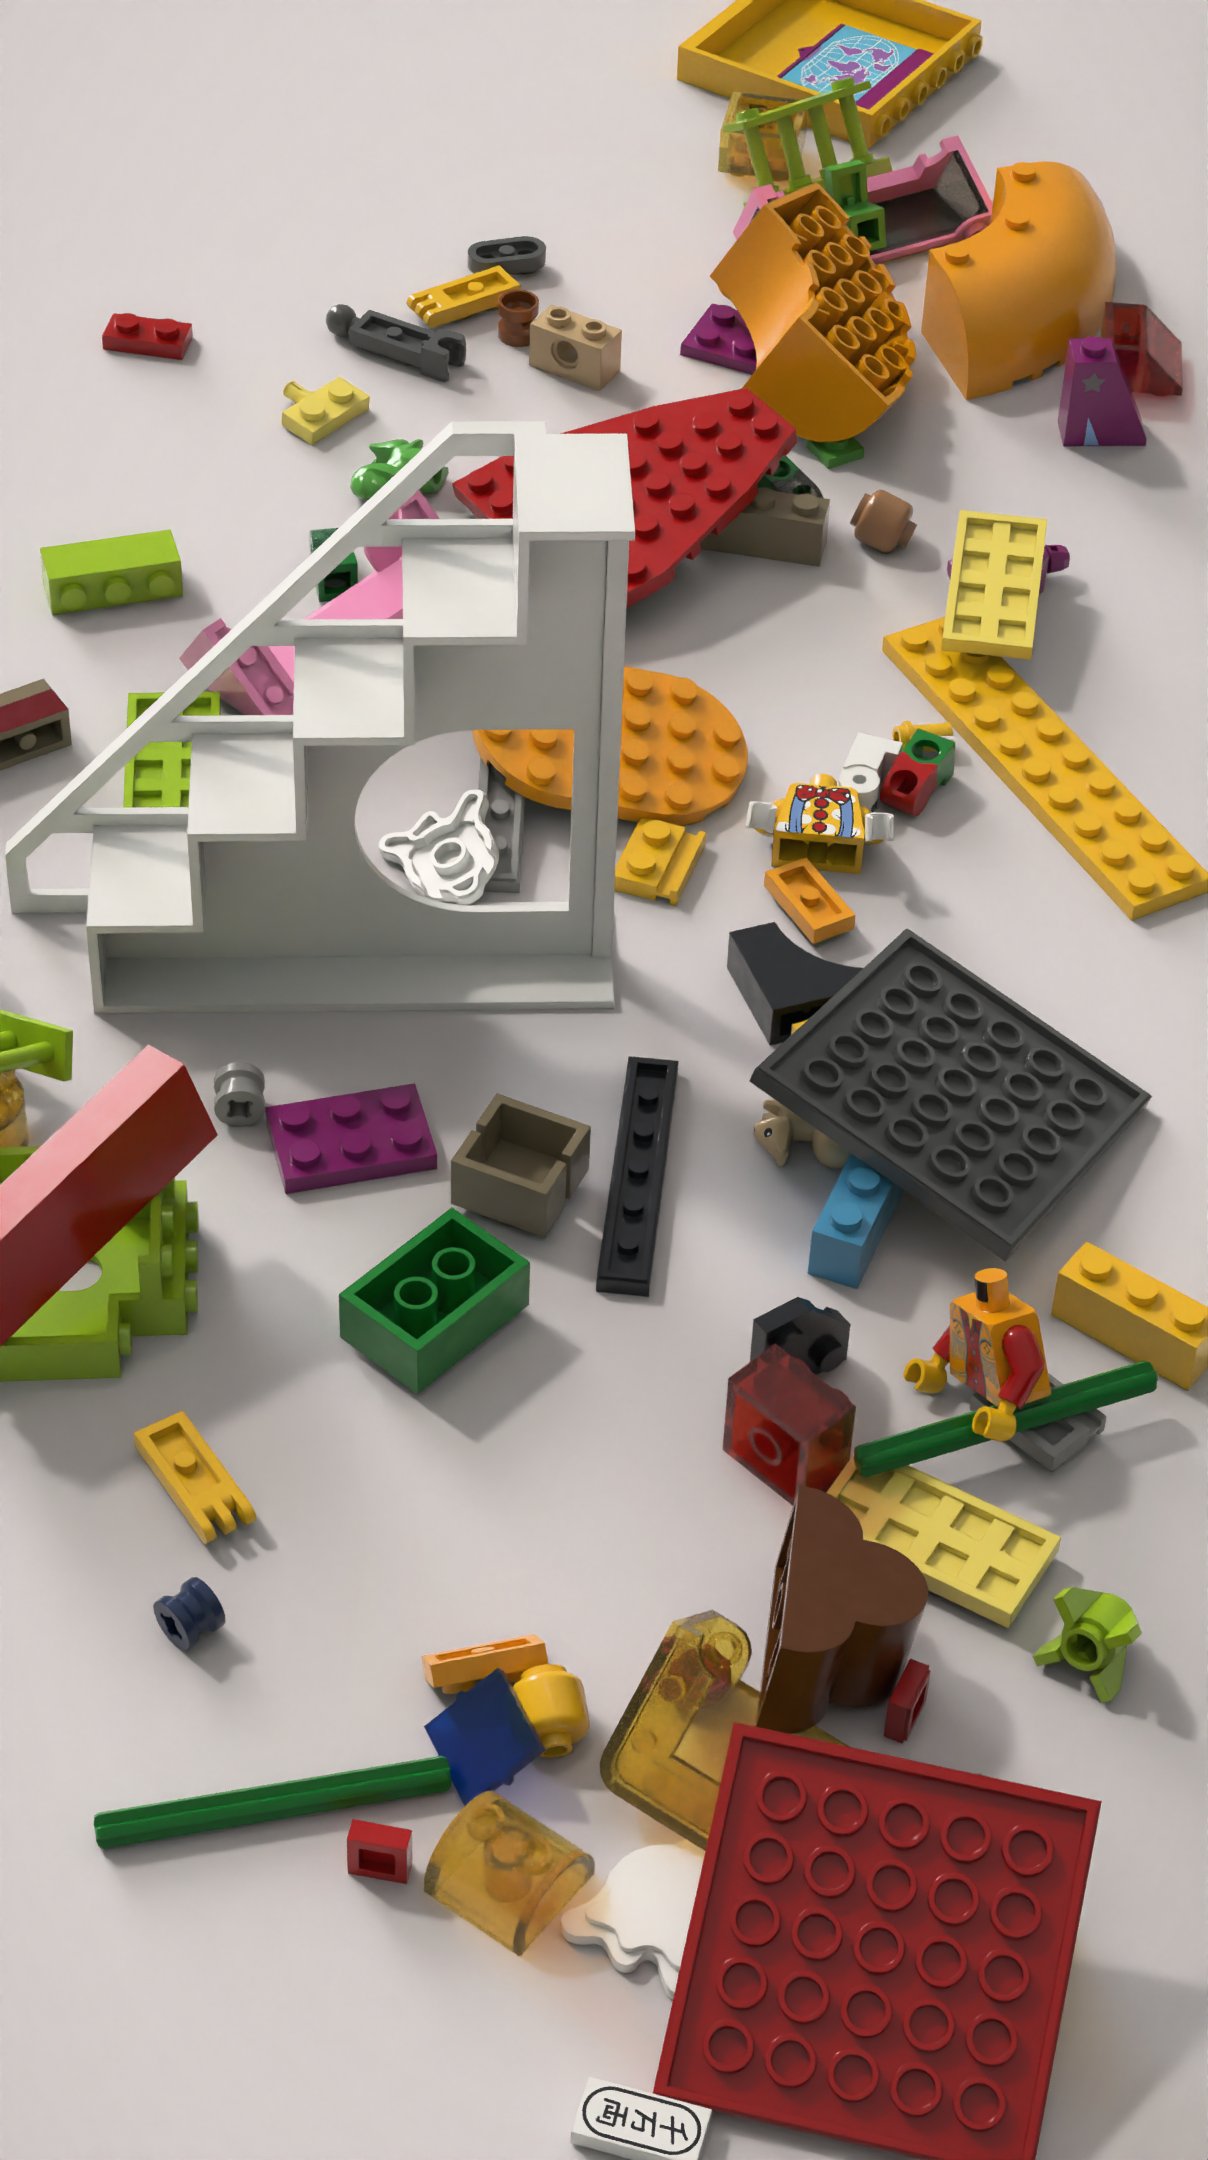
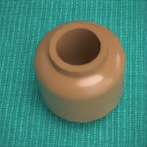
M877 490L872 496L865 493L850 521V524L855 526L854 536L858 541L884 554L894 551L898 544L906 548L917 527V524L910 521L913 514L912 505L885 490Z

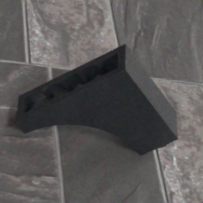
M775 922L729 932L727 969L770 1046L786 1041L791 1036L792 1024L808 1020L863 969L833 963L814 956L787 938Z

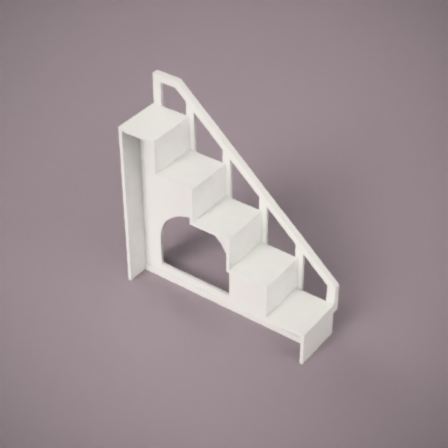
M452 421L6 842L5 860L11 913H87L86 931L94 1014L614 1008L612 935L629 541H635L627 434H546V421ZM454 456H514L513 519H388ZM357 547H402L403 619L281 620ZM251 646H295L293 715L178 716ZM574 729L569 901L473 902L468 905H459L454 902L443 903L419 896L400 887L382 874L364 852L355 826V811L358 799L373 773L400 750L410 745H415L416 742L426 738L456 731ZM149 742H192L189 807L80 808ZM52 833H93L89 888L30 889L26 858Z

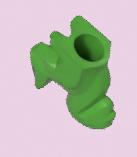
M404 439L370 444L369 448L375 454L376 459L371 464L359 468L353 474L350 484L353 494L362 500H369L422 450L423 440L417 439L409 443ZM444 466L419 489L421 493H437L449 474L448 467Z

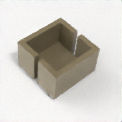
M496 1093L477 1121L476 1131L471 1130L451 1160V1204L546 1237L565 1208V1198L570 1200L589 1170L591 1126Z

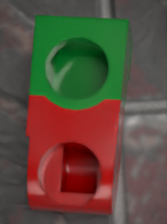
M918 728L893 762V767L888 772L881 788L880 802L915 817L920 815L940 784L945 786L954 775L955 742ZM923 746L934 748L939 753L938 756L934 759L924 757Z

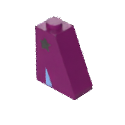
M1097 336L1069 338L1058 415V426L1063 446H1146L1147 438L1141 415L1111 338H1100Z

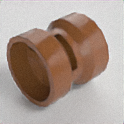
M511 290L499 297V315L502 319L498 323V337L506 345L513 347L530 345V324L535 320L539 311V299L532 292Z

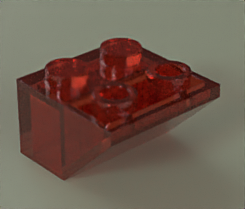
M1105 302L1100 338H1111L1131 392L1151 393L1155 396H1182L1181 341L1147 305Z

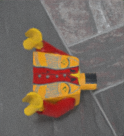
M988 1268L978 1271L974 1275L975 1292L955 1298L951 1302L950 1325L932 1347L936 1353L931 1360L927 1361L919 1358L910 1360L905 1367L903 1377L906 1381L916 1383L914 1388L916 1391L930 1394L938 1393L946 1385L947 1372L945 1367L950 1363L951 1375L998 1407V1409L988 1406L979 1408L973 1418V1432L983 1435L985 1438L1003 1442L1011 1439L1015 1434L1016 1418L1013 1415L1015 1409L1022 1410L1024 1404L1050 1396L1051 1387L1039 1318L1035 1309L1009 1293L1006 1271Z

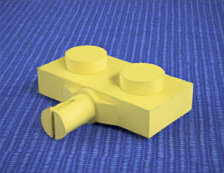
M340 376L314 392H309L295 381H291L286 384L283 395L296 404L282 412L281 425L310 445H313L369 409L370 396Z

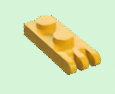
M496 266L414 293L408 297L406 304L430 328H434L455 320L465 319L469 315L490 308L499 307V297L507 291L520 290V284L501 266Z
M183 1410L134 1432L135 1448L204 1544L217 1539L215 1529L210 1521L214 1520L225 1535L237 1529L236 1522L231 1514L232 1511L235 1512L244 1525L256 1521V1513L253 1506Z

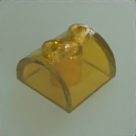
M485 1791L473 1798L456 1815L441 1836L426 1868L424 1892L518 1956H521L594 1875L595 1861L590 1854L495 1791Z

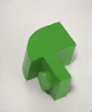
M857 159L825 167V191L850 217V220L846 223L848 228L857 238L865 236L872 246L869 251L887 247L884 208L868 201L866 163Z

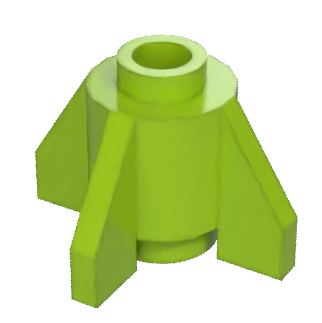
M1076 1587L1063 1589L1053 1599L1065 1624L1062 1633L1043 1645L1032 1657L1037 1666L1058 1662L1065 1658L1070 1665L1079 1670H1095L1089 1678L1101 1703L1111 1701L1121 1689L1127 1645L1132 1644L1142 1634L1136 1615L1130 1605L1115 1594Z

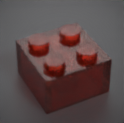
M774 1344L728 1378L722 1450L793 1506L799 1485L827 1492L849 1462L856 1406L851 1403L842 1391L830 1387L812 1373L802 1360L790 1356Z

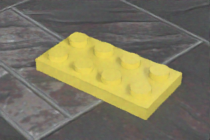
M965 510L959 511L941 650L1031 660L1047 519Z
M853 1455L826 1493L839 1499L856 1515L862 1527L863 1540L880 1543L902 1553L922 1572L929 1591L1009 1629L1058 1553L1061 1537L909 1465L867 1478L862 1477L854 1464Z

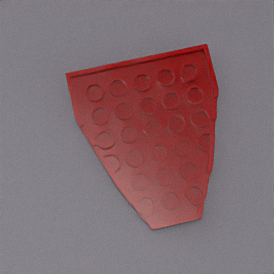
M748 388L652 406L560 433L627 434L635 523V541H629L627 608L667 586L676 577L674 568L685 557L693 560L701 552L700 542L708 534L719 535L753 501L759 493L757 484L764 474L773 475L779 467L780 459L789 454L798 442L796 428ZM501 456L452 483L455 497L478 519H513L514 456Z

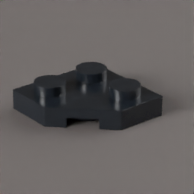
M796 1297L753 1319L747 1391L759 1404H762L777 1395H786L792 1392L800 1383L821 1372H830L836 1369L847 1359L851 1324L838 1310L825 1307L824 1310L816 1308L809 1300Z

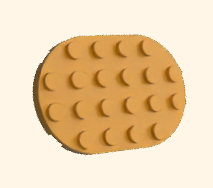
M624 666L617 819L638 822L640 818H650L682 826L705 820L707 814L721 806L725 808L730 804L740 788L748 761L746 740L734 716L717 698L688 678H678L664 673ZM574 729L472 730L473 739L480 757L486 765L491 763L506 777V786L535 802L571 810Z

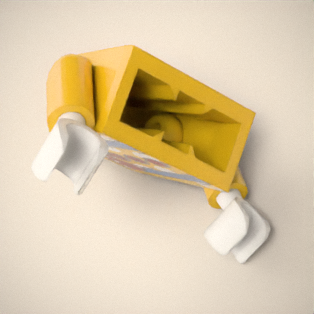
M827 774L814 776L810 784H791L785 798L777 799L772 804L757 801L749 802L745 828H754L758 833L766 837H773L771 866L780 867L806 857L819 871L861 874L864 845L873 846L884 840L894 841V815L890 813H871L867 807L859 804L858 793L855 789L838 786L835 778Z

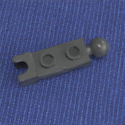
M343 304L331 307L326 315V325L328 330L334 335L342 337L348 335L349 344L364 348L372 353H379L399 360L407 365L421 367V375L446 382L449 380L448 364L459 367L465 364L466 340L464 335L442 327L437 332L372 310H368L361 318H358L351 307Z

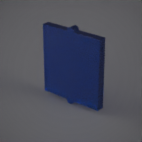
M500 1668L495 1669L467 1693L460 1691L456 1695V1701L424 1726L438 1755L447 1758L451 1770V1780L464 1806L469 1809L474 1808L503 1784L506 1786L511 1785L514 1781V1775L546 1751L509 1679Z

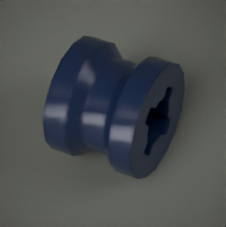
M191 1577L181 1585L180 1592L175 1596H163L153 1605L156 1620L162 1631L182 1651H187L196 1645L199 1635L203 1632H215L224 1626L226 1622L223 1607L217 1596L203 1580L197 1577Z

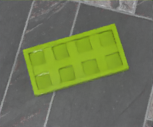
M220 691L203 692L178 716L221 715ZM165 692L128 693L127 728ZM149 742L125 765L123 808L189 807L192 742Z

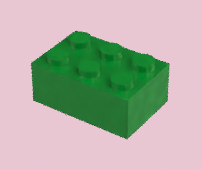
M450 1208L339 1294L340 1338L416 1394H419L529 1305L530 1262L454 1208Z

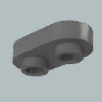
M522 236L474 243L468 248V269L474 274L496 266H501L508 274H532L541 269L546 263V245L535 237Z

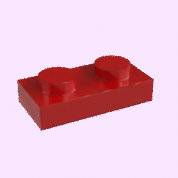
M113 313L102 334L103 350L182 360L193 338L192 324L177 322L168 318L154 319L139 317L131 313Z

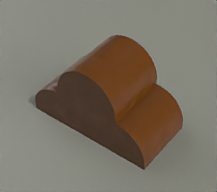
M799 1485L774 1569L756 1727L788 1734L803 1732L819 1723L826 1714L829 1703L847 1707H866L876 1705L888 1699L903 1674L928 1600L926 1580L919 1568L909 1558L886 1545L863 1540L861 1524L848 1506L826 1492Z

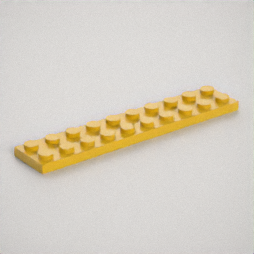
M945 616L883 637L882 651L945 720L951 724L958 734L1131 921L1208 893V872L1002 657L941 650Z

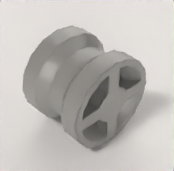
M237 1062L225 1065L216 1072L214 1077V1090L216 1094L214 1111L216 1117L221 1122L229 1126L243 1127L252 1125L263 1117L265 1112V1099L263 1095L265 1079L264 1074L258 1067L249 1063Z

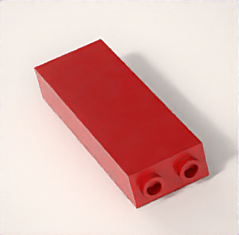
M147 1045L0 1185V1347L218 1136L183 1063Z

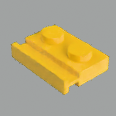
M640 818L615 867L614 891L654 901L659 896L670 899V905L677 906L705 848L706 832L699 831L697 835L686 833V827L661 820Z

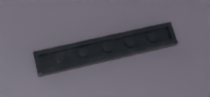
M632 1056L628 1058L596 1279V1292L649 1297L679 1061Z

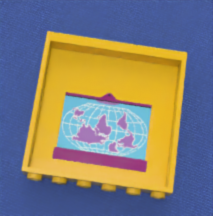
M736 0L678 46L677 80L749 106L750 102L767 104V108L755 107L765 112L772 110L775 106L788 105L832 90L831 82L853 77L855 83L870 80L871 89L854 94L863 134L869 149L879 139L885 137L895 125L905 120L907 115L918 105H922L926 98L937 89H940L966 63L978 56L983 44V37L980 36L982 20L924 0ZM839 99L822 104L830 135L850 142ZM808 110L791 115L793 122L812 128Z

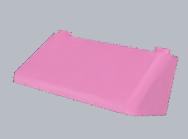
M418 490L388 519L440 518L421 491ZM364 547V553L375 569V572L304 619H403L402 547ZM221 618L204 628L179 658L187 670L192 668L232 630L225 627L226 624ZM251 646L207 689L211 692L220 691V698L243 715H293L295 646Z

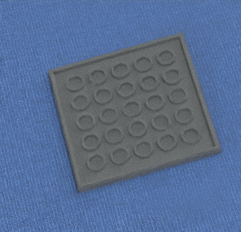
M907 928L757 1066L749 1081L1004 1261L1014 1253L1140 1115L1152 1098L1148 1092Z

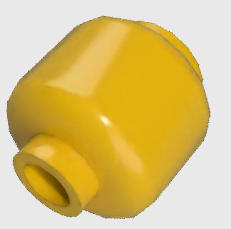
M545 1664L527 1669L521 1674V1680L515 1683L509 1692L514 1735L520 1745L528 1749L537 1750L538 1755L541 1757L555 1758L564 1756L573 1750L572 1744L584 1738L590 1729L582 1681L572 1673H568L566 1668L561 1665Z

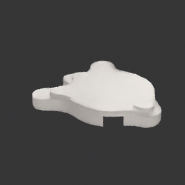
M469 790L462 795L453 814L449 817L441 818L434 811L426 812L410 831L385 835L379 842V851L384 859L398 863L404 868L410 884L418 895L439 902H454L459 905L471 904L483 895L485 885L495 872L499 861L498 847L490 830L485 826L489 801L483 791Z
M687 1838L676 1844L650 1845L629 1853L610 1871L605 1885L594 1898L587 1903L570 1908L563 1914L561 1919L563 1937L566 1941L577 1945L595 1944L602 1946L613 1966L621 1973L634 1971L642 1962L654 1963L657 1966L666 1995L673 2000L707 1841L700 1838Z

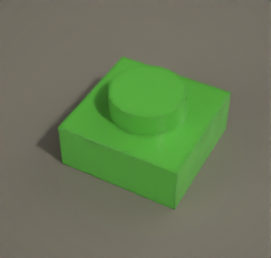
M854 437L836 442H817L807 440L806 447L827 469L864 458V447Z

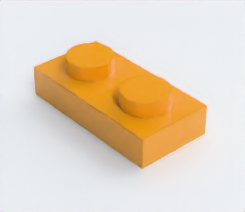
M806 857L765 871L764 887L812 944L854 929L855 913Z
M535 1634L421 1656L425 1679L433 1688L442 1687L444 1694L473 1690L477 1688L476 1680L499 1676V1681L503 1683L518 1682L521 1680V1674L527 1669L548 1664L545 1642Z

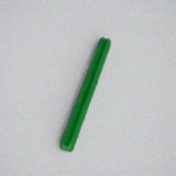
M1141 1361L1051 1388L1050 1396L1026 1403L1022 1410L1015 1409L1013 1413L1016 1418L1015 1433L1154 1392L1157 1389V1372L1153 1369L1150 1362ZM996 1405L989 1406L991 1408L998 1409ZM976 1410L858 1445L854 1448L853 1460L860 1475L867 1478L991 1441L992 1439L973 1432L972 1423L978 1411Z
M436 1756L99 1812L94 1815L95 1837L100 1848H109L443 1792L451 1788V1770L446 1757Z

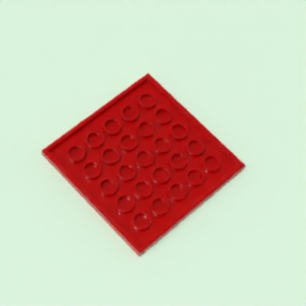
M734 1722L653 2094L712 2109L713 2112L920 2160H1035L1102 1801Z

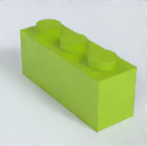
M171 529L40 548L43 585L52 615L183 596L181 559Z

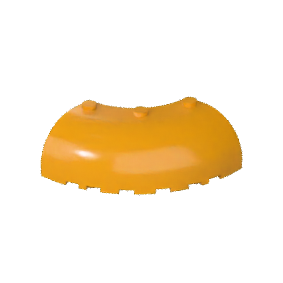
M1048 161L1018 162L1012 166L999 167L996 173L991 224L981 232L958 243L930 249L921 333L966 400L1012 389L1013 381L1025 377L1031 381L1042 377L1043 369L1053 364L1060 367L1066 363L1069 338L1096 336L1101 329L1104 317L1110 311L1113 302L1117 256L1113 230L1105 208L1085 176L1068 165Z
M815 182L764 204L710 274V278L718 285L719 291L734 304L745 321L755 345L757 357L756 371L741 389L748 388L795 427L797 436L817 442H836L863 432L888 412L903 394L906 384L912 378L913 372L910 370V365L915 360L916 351L915 342L908 339L907 332L912 327L904 303L897 302L892 294L896 285L884 264L875 265L870 257L869 249L872 247L865 236L857 238L846 225L850 217Z

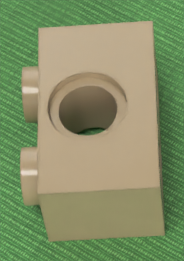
M550 305L530 324L529 366L600 391L620 372L622 330L607 325L601 320L591 319L571 312L567 308Z

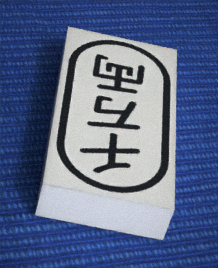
M588 2077L571 2130L570 2143L631 2160H700L711 2122L712 2109Z

